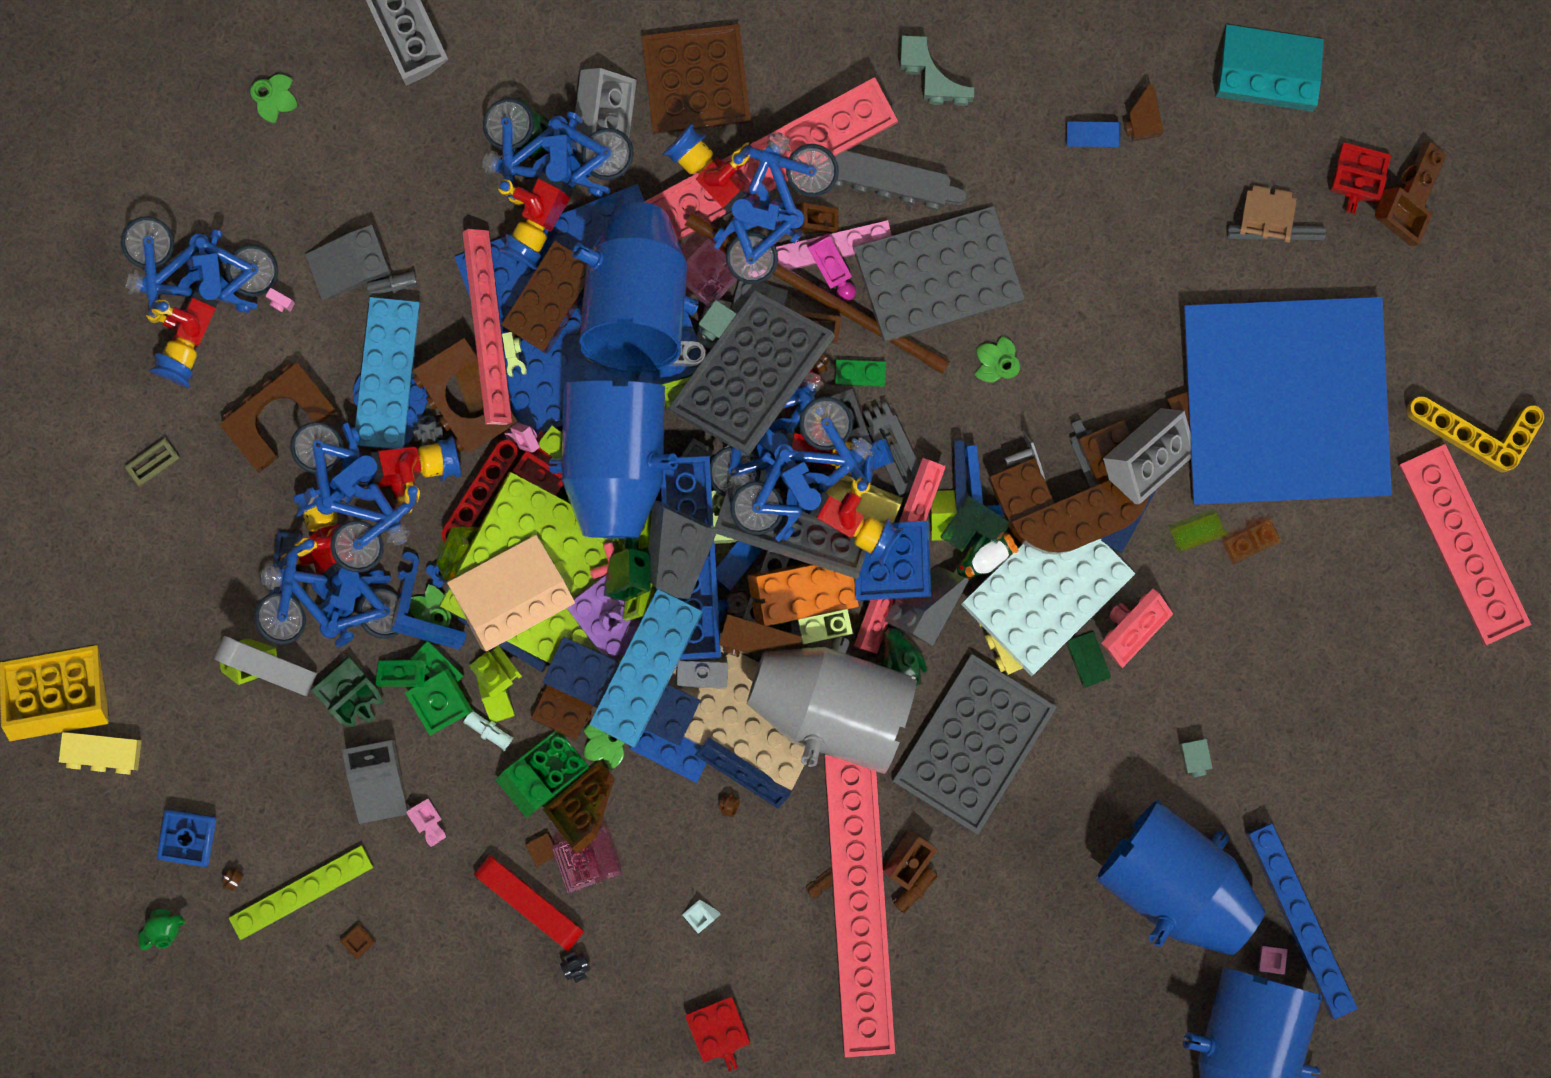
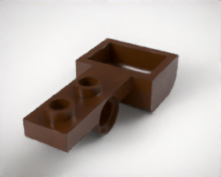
M1432 142L1423 143L1415 164L1409 166L1403 172L1401 182L1405 185L1404 190L1401 187L1386 189L1375 211V218L1409 246L1420 245L1431 219L1432 213L1425 208V205L1446 157V154Z

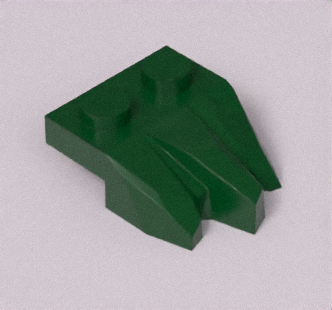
M349 656L311 688V691L328 708V711L340 724L353 728L356 725L355 717L357 715L367 723L376 720L370 709V704L380 705L384 703L377 688Z

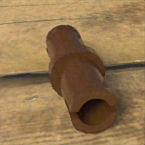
M926 866L910 890L906 889L893 904L905 914L915 901L924 896L923 893L938 876Z

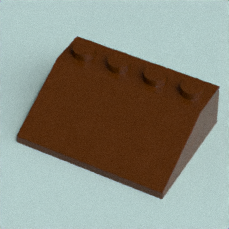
M727 615L719 645L723 647L724 653L739 657L740 653L749 654L801 645L802 637Z

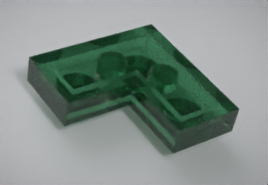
M968 496L940 537L963 552L976 532L997 544L1010 526V522Z

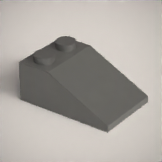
M373 225L348 233L305 254L322 301L367 285L369 282L389 277L391 274Z
M935 566L930 571L931 597L896 599L884 620L901 632L932 646L969 581L965 577Z

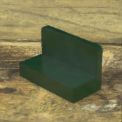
M1094 632L1066 642L1083 689L1111 678Z

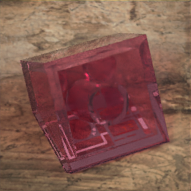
M708 238L686 261L688 268L686 289L710 309L714 301H718L738 279L728 269L726 255L720 249L714 248L715 244ZM731 260L736 272L742 276L744 272Z
M607 827L600 828L597 837L578 854L570 847L567 841L552 846L568 894L623 875Z

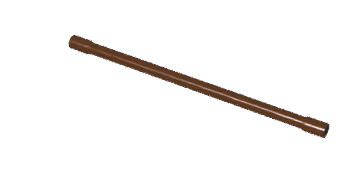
M691 212L685 223V226L712 240L719 231L710 222ZM728 235L722 246L728 248L734 238ZM738 241L732 251L746 259L740 241ZM762 255L753 264L768 272L773 260ZM777 263L773 273L774 276L881 337L875 319ZM906 337L888 341L920 359L924 364L941 374L944 373L950 362Z

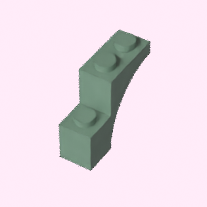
M902 36L900 70H905V73L910 75L920 74V71H925L923 100H929V104L941 105L943 101H953L954 105L966 106L968 102H973V87H966L952 82L936 68L928 51L927 37Z

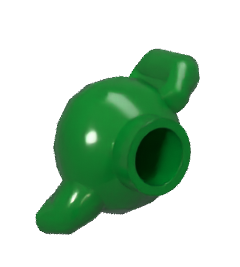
M167 909L152 911L150 918L144 925L143 931L138 935L139 948L147 950L153 944L157 948L169 947L178 936L180 926L185 924L183 916L170 915V911Z

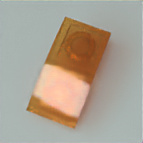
M1270 519L1222 543L1232 564H1235L1282 541Z

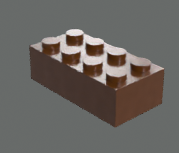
M556 241L548 250L501 324L504 328L545 354H548L583 299L587 263L573 258V252Z

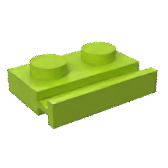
M499 645L495 646L496 648L491 652L488 650L469 665L493 699L513 684L512 680L516 677H522Z

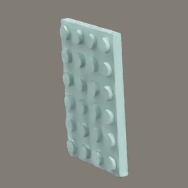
M1101 539L1073 551L1055 555L1044 554L1022 544L1018 548L1019 551L1013 553L961 605L1032 676L1135 575Z

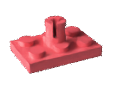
M1154 589L1143 595L1139 604L1132 611L1126 605L1120 603L1110 613L1111 620L1117 623L1118 626L1105 636L1102 645L1113 660L1123 668L1173 613L1161 595Z

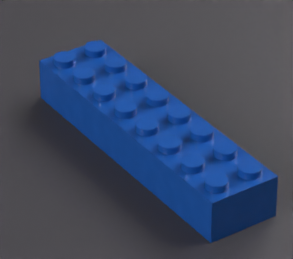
M710 456L678 458V461H670V464L676 463L678 466L675 470H663V484L659 491L660 502L713 526ZM713 541L690 599L678 598L704 612L680 660L717 659L721 657L715 543Z

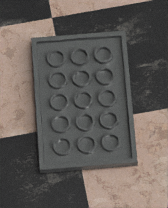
M994 206L853 248L883 343L1024 301V296Z
M754 291L675 398L669 410L671 413L749 456L834 339L835 335L827 328Z
M971 654L893 782L978 835L1057 707Z

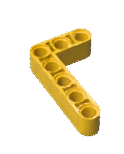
M1426 397L1415 398L1406 408L1407 415L1411 420L1499 472L1510 471L1518 465L1544 420V413L1539 407L1529 406L1518 413L1502 442ZM1415 403H1420L1424 406L1425 412L1423 415H1418L1414 411ZM1527 412L1534 414V424H1529L1526 421L1525 415ZM1437 416L1445 418V428L1437 426L1435 421ZM1458 429H1464L1467 432L1468 437L1466 441L1458 438ZM1514 433L1522 436V445L1519 446L1513 442ZM1480 441L1488 444L1489 451L1487 454L1479 450L1478 445ZM1502 454L1510 458V465L1508 467L1503 466L1500 462Z

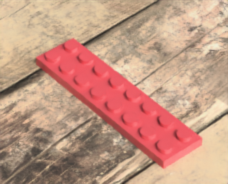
M1446 444L1400 464L1399 468L1484 646L1531 625Z

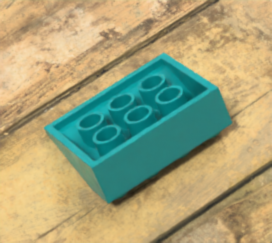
M1226 24L1216 97L1313 112L1318 105L1324 39Z

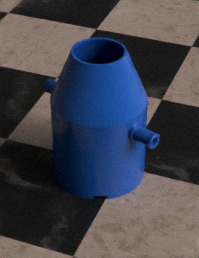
M627 203L615 210L592 249L579 242L572 250L573 258L587 263L579 342L582 353L588 359L603 367L627 372V367L642 368V372H649L665 368L679 358L684 311L687 314L693 315L698 309L697 304L699 302L685 295L687 262L667 212L659 206L650 203Z
M575 381L564 384L562 458H551L549 464H557V466H549V470L553 474L562 473V483L583 537L639 538L663 484V470H675L678 464L669 463L670 461H678L675 454H664V385L628 381V386H613V381Z
M1155 800L1132 825L1135 831L1126 841L1122 838L1100 869L1096 881L1156 926L1149 935L1151 943L1158 937L1154 943L1155 946H1163L1169 936L1173 940L1231 956L1234 955L1257 929L1265 915V910L1236 860L1223 850L1229 842V837L1225 835L1223 840H1220L1224 832L1216 831L1213 838L1209 840L1160 801Z
M1223 967L1205 1036L1188 1032L1184 1038L1190 1039L1193 1042L1183 1040V1046L1186 1049L1200 1052L1198 1058L1200 1078H1319L1311 1075V1073L1320 1075V1068L1304 1063L1322 995Z

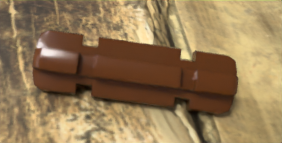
M832 868L818 877L816 883L811 882L806 886L807 892L813 899L821 895L823 889L826 891L833 886Z

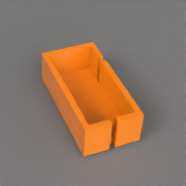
M809 563L747 575L751 597L764 599V603L752 602L755 623L769 626L859 607L856 600L853 577Z

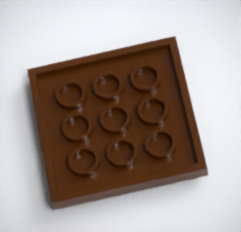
M739 24L642 35L653 134L684 131L691 123L694 129L751 123Z

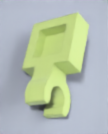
M512 332L503 333L505 356L508 362V375L514 377L513 369L516 366H520L522 374L526 375L527 367L523 362L519 361L518 353L522 352L520 338H516Z

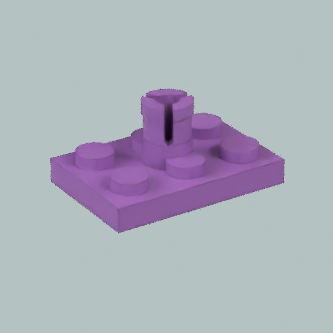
M604 575L573 598L575 604L567 607V610L599 653L617 661L625 655L641 622L638 618L628 621L623 620L625 602L604 596L607 578Z

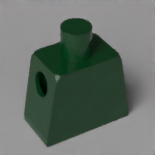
M625 539L623 551L611 556L604 596L625 602L651 591L650 555L638 551L639 541L637 539Z

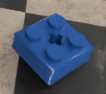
M165 810L157 859L207 867L212 849L216 817ZM188 831L189 836L192 837V842H188L185 845V841L181 840V836L186 835Z

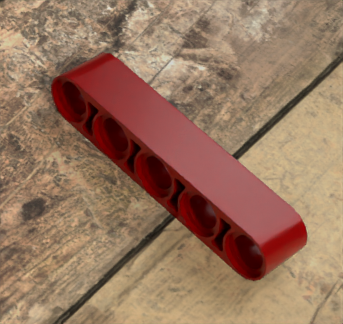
M503 440L497 444L443 528L441 537L447 546L458 548L464 544L518 460L519 450L512 441ZM506 446H511L514 449L513 456L508 459L502 458L501 450ZM492 467L500 469V476L495 480L488 478V470ZM478 488L486 489L487 496L484 500L478 501L475 499L474 493ZM465 509H471L474 513L473 518L468 522H464L461 519V513ZM451 530H458L460 532V538L455 543H451L447 539V535Z
M490 854L474 872V876L567 951H570L585 932L581 927H577L560 910H556L554 905L544 897L535 893V890L523 880H519L502 863L499 864Z

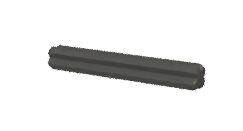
M1230 225L1227 230L1229 239L1284 240L1273 237L1264 239L1261 235L1250 233L1241 235V225ZM1292 226L1290 240H1324L1326 228L1324 226Z

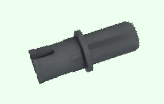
M414 271L395 276L390 274L389 278L367 283V290L370 296L390 291L396 294L395 291L417 287Z

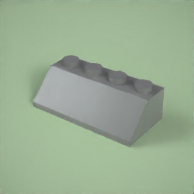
M366 0L406 86L429 76L448 61L421 0Z
M602 68L581 70L575 113L583 121L581 125H576L575 130L589 137L592 133L602 128H614L622 131L629 138L637 80ZM604 133L593 139L608 147L615 154L613 160L607 162L596 172L612 175L620 171L625 166L628 147L624 139L613 133ZM575 142L577 144V161L583 166V146ZM588 149L587 159L589 161L597 154Z
M1160 408L1103 458L1109 480L1135 504L1142 503L1191 459V433L1185 411Z

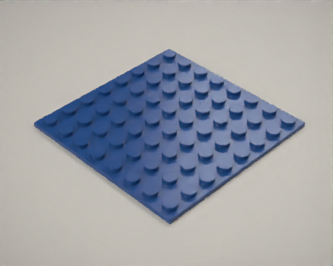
M638 184L561 214L551 232L545 229L543 231L547 239L539 253L541 258L536 263L537 268L554 241L570 251L579 242L592 249L618 207L631 202H645ZM506 236L490 242L501 336L503 333L511 332L501 324L536 271L499 252V249L504 247L506 243ZM465 253L454 258L470 297ZM583 299L548 354L520 338L522 352L518 353L519 361L526 365V375L522 374L520 366L514 367V377L508 375V362L505 356L502 337L511 407L518 423L532 427L537 435L540 431L547 432L551 426L555 428L563 426L565 383L575 381H613V386H628V381L662 385L694 374L699 366H667L649 372H642V368L627 367V372L592 364L582 353L579 342ZM684 311L682 341L699 342L690 317ZM691 349L688 354L689 359H699L701 349Z
M1382 297L1184 306L1193 505L1392 496Z

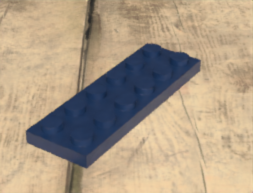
M563 637L542 683L598 708L621 662ZM667 684L645 730L680 746L701 699Z

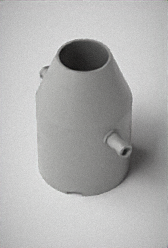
M842 637L834 638L832 649L817 647L764 651L751 685L747 705L791 743L805 747L801 762L806 765L810 757L808 766H816L820 752L885 774L900 743L895 741L899 727L905 728L916 689V677L847 655L849 641L844 638L843 644L840 646Z

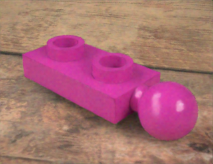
M829 233L807 244L830 289L837 285L836 293L839 299L843 301L852 300L856 295V288L851 282L846 281L852 275Z

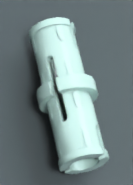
M474 711L467 715L463 722L481 734L482 739L486 740L487 738L504 751L514 738L496 727L495 722L487 721Z

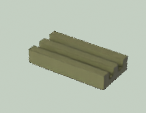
M164 438L127 464L125 468L138 487H141L178 461L180 457L168 440ZM163 446L166 447L167 450L134 472L132 468ZM171 454V458L139 479L138 476Z

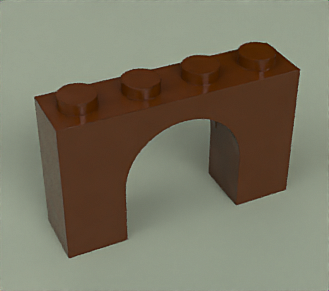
M463 338L414 369L416 374L412 377L420 389L425 387L429 393L426 399L432 409L438 408L443 415L439 420L446 431L452 429L456 436L454 438L455 445L459 451L465 450L469 454L518 423V421L511 412L512 423L485 424L484 414L477 417H463L449 407L445 397V389L449 379L455 373L478 359L466 339Z
M298 362L295 365L290 363L281 370V376L276 380L272 378L261 386L262 391L255 396L251 394L241 402L243 406L236 411L232 409L222 417L223 421L219 424L252 467L259 473L279 458L262 437L258 426L260 413L269 402L280 398L294 400L313 422L323 423L337 412Z

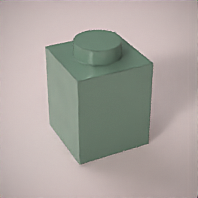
M715 300L699 323V327L702 329L701 334L711 341L714 339L719 340L736 317V313Z
M1207 739L1179 744L1185 774L1191 773L1192 777L1207 775L1206 770L1213 769Z

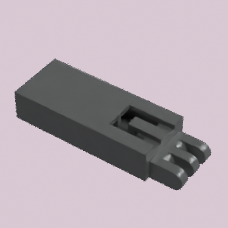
M885 401L881 403L884 413H880L877 405L872 407L876 417L872 418L868 409L863 411L870 426L867 430L873 442L883 439L881 432L886 440L892 438L888 428H891L897 440L896 444L889 446L894 462L884 467L898 496H901L911 491L919 469V463L896 415H892Z

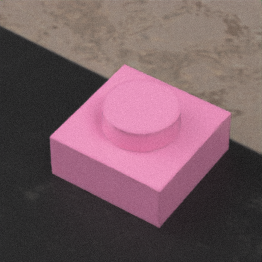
M272 288L266 294V297L271 301L269 305L280 312L284 308L291 311L295 305L293 300Z
M1261 946L1258 971L1285 974L1288 949Z

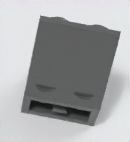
M390 740L342 750L346 775L359 824L407 815L408 809L395 741Z

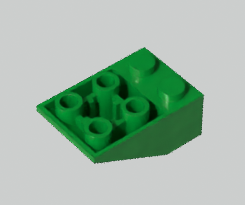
M554 731L504 770L495 781L522 814L529 818L585 772L589 766L562 734Z

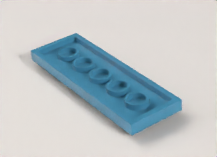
M370 297L355 425L359 435V441L356 442L357 446L391 450L401 449L405 446L420 302Z
M657 589L590 725L632 747H636L704 612Z

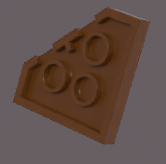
M600 760L543 809L577 854L597 837L615 780Z

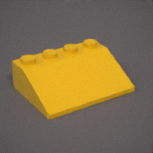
M98 645L0 662L1 727L9 741L108 724L107 698Z

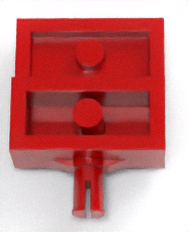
M1345 142L1342 143L1330 191L1349 198L1345 210L1346 213L1355 215L1358 201L1365 200L1376 204L1380 202L1387 179L1386 174L1391 158L1390 154Z
M542 431L537 436L536 440L538 443L545 435ZM538 448L533 453L526 451L513 470L519 477L557 497L564 488L562 473L553 474L549 470V466H557V464H549L552 457L541 448Z
M732 996L686 1014V1020L703 1063L714 1058H724L728 1072L733 1070L730 1061L733 1068L737 1069L738 1066L733 1053L739 1048L749 1045L750 1040Z

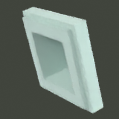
M699 900L682 915L699 934L721 914L716 909Z

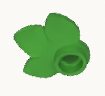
M278 74L269 80H257L251 87V96L257 102L258 113L270 123H276L279 112H289L297 108L295 97L288 91L293 82L290 77ZM261 88H266L268 90V93L265 96L259 95V90Z
M1001 337L997 342V346L986 343L977 347V356L980 362L983 363L975 372V376L978 379L993 383L1000 378L1012 379L1017 376L1020 371V362L1015 357L1016 348L1012 341ZM1010 362L1011 368L1008 370L1003 369L1004 364Z
M428 585L425 597H411L409 611L415 619L448 627L452 620L450 611L439 606L444 596L439 588ZM437 613H441L443 615V621L441 623L437 622L435 619Z
M588 725L584 732L591 740L585 747L584 757L591 761L604 758L610 770L616 768L624 758L623 745L625 743L618 739L614 741L609 734Z

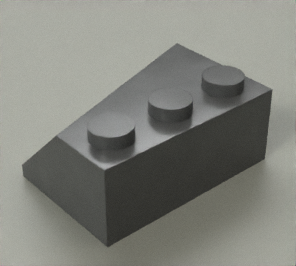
M655 500L652 507L648 548L651 564V584L674 597L690 599L718 529Z

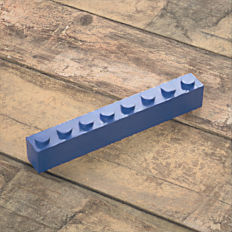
M1266 824L1246 833L1319 994L1322 995V1001L1330 1018L1337 1019L1357 1010L1358 1008L1273 824Z

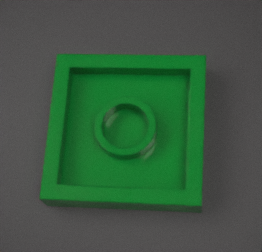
M448 668L424 681V687H413L405 692L429 736L473 712Z

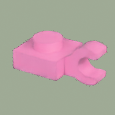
M516 423L510 427L511 431H504L507 440L517 442L520 449L533 453L540 448L536 440L537 434L530 426Z
M429 799L406 812L419 833L425 830V838L430 847L446 838L444 831L437 824L442 819Z

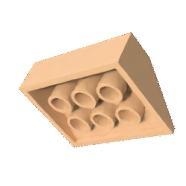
M537 535L524 540L447 582L475 638L484 651L494 648L575 604L565 582Z

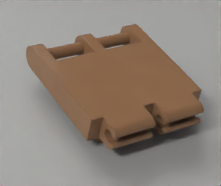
M1253 185V190L1247 191L1240 234L1261 235L1264 239H1267V237L1279 238L1289 243L1297 200L1292 198L1293 192L1275 189V193L1272 195L1270 194L1271 188Z

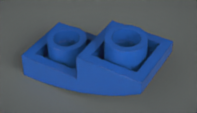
M1067 122V147H1120L1121 123Z
M737 541L716 567L717 583L729 592L762 550L759 547Z

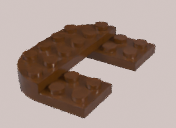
M1124 420L1077 440L1097 486L1060 502L1054 503L1035 458L988 478L1011 531L1020 542L1028 548L1031 547L1044 554H1063L1122 530L1141 515L1146 507L1149 496L1142 503L1135 504L1109 480L1103 460L1108 453L1130 435Z

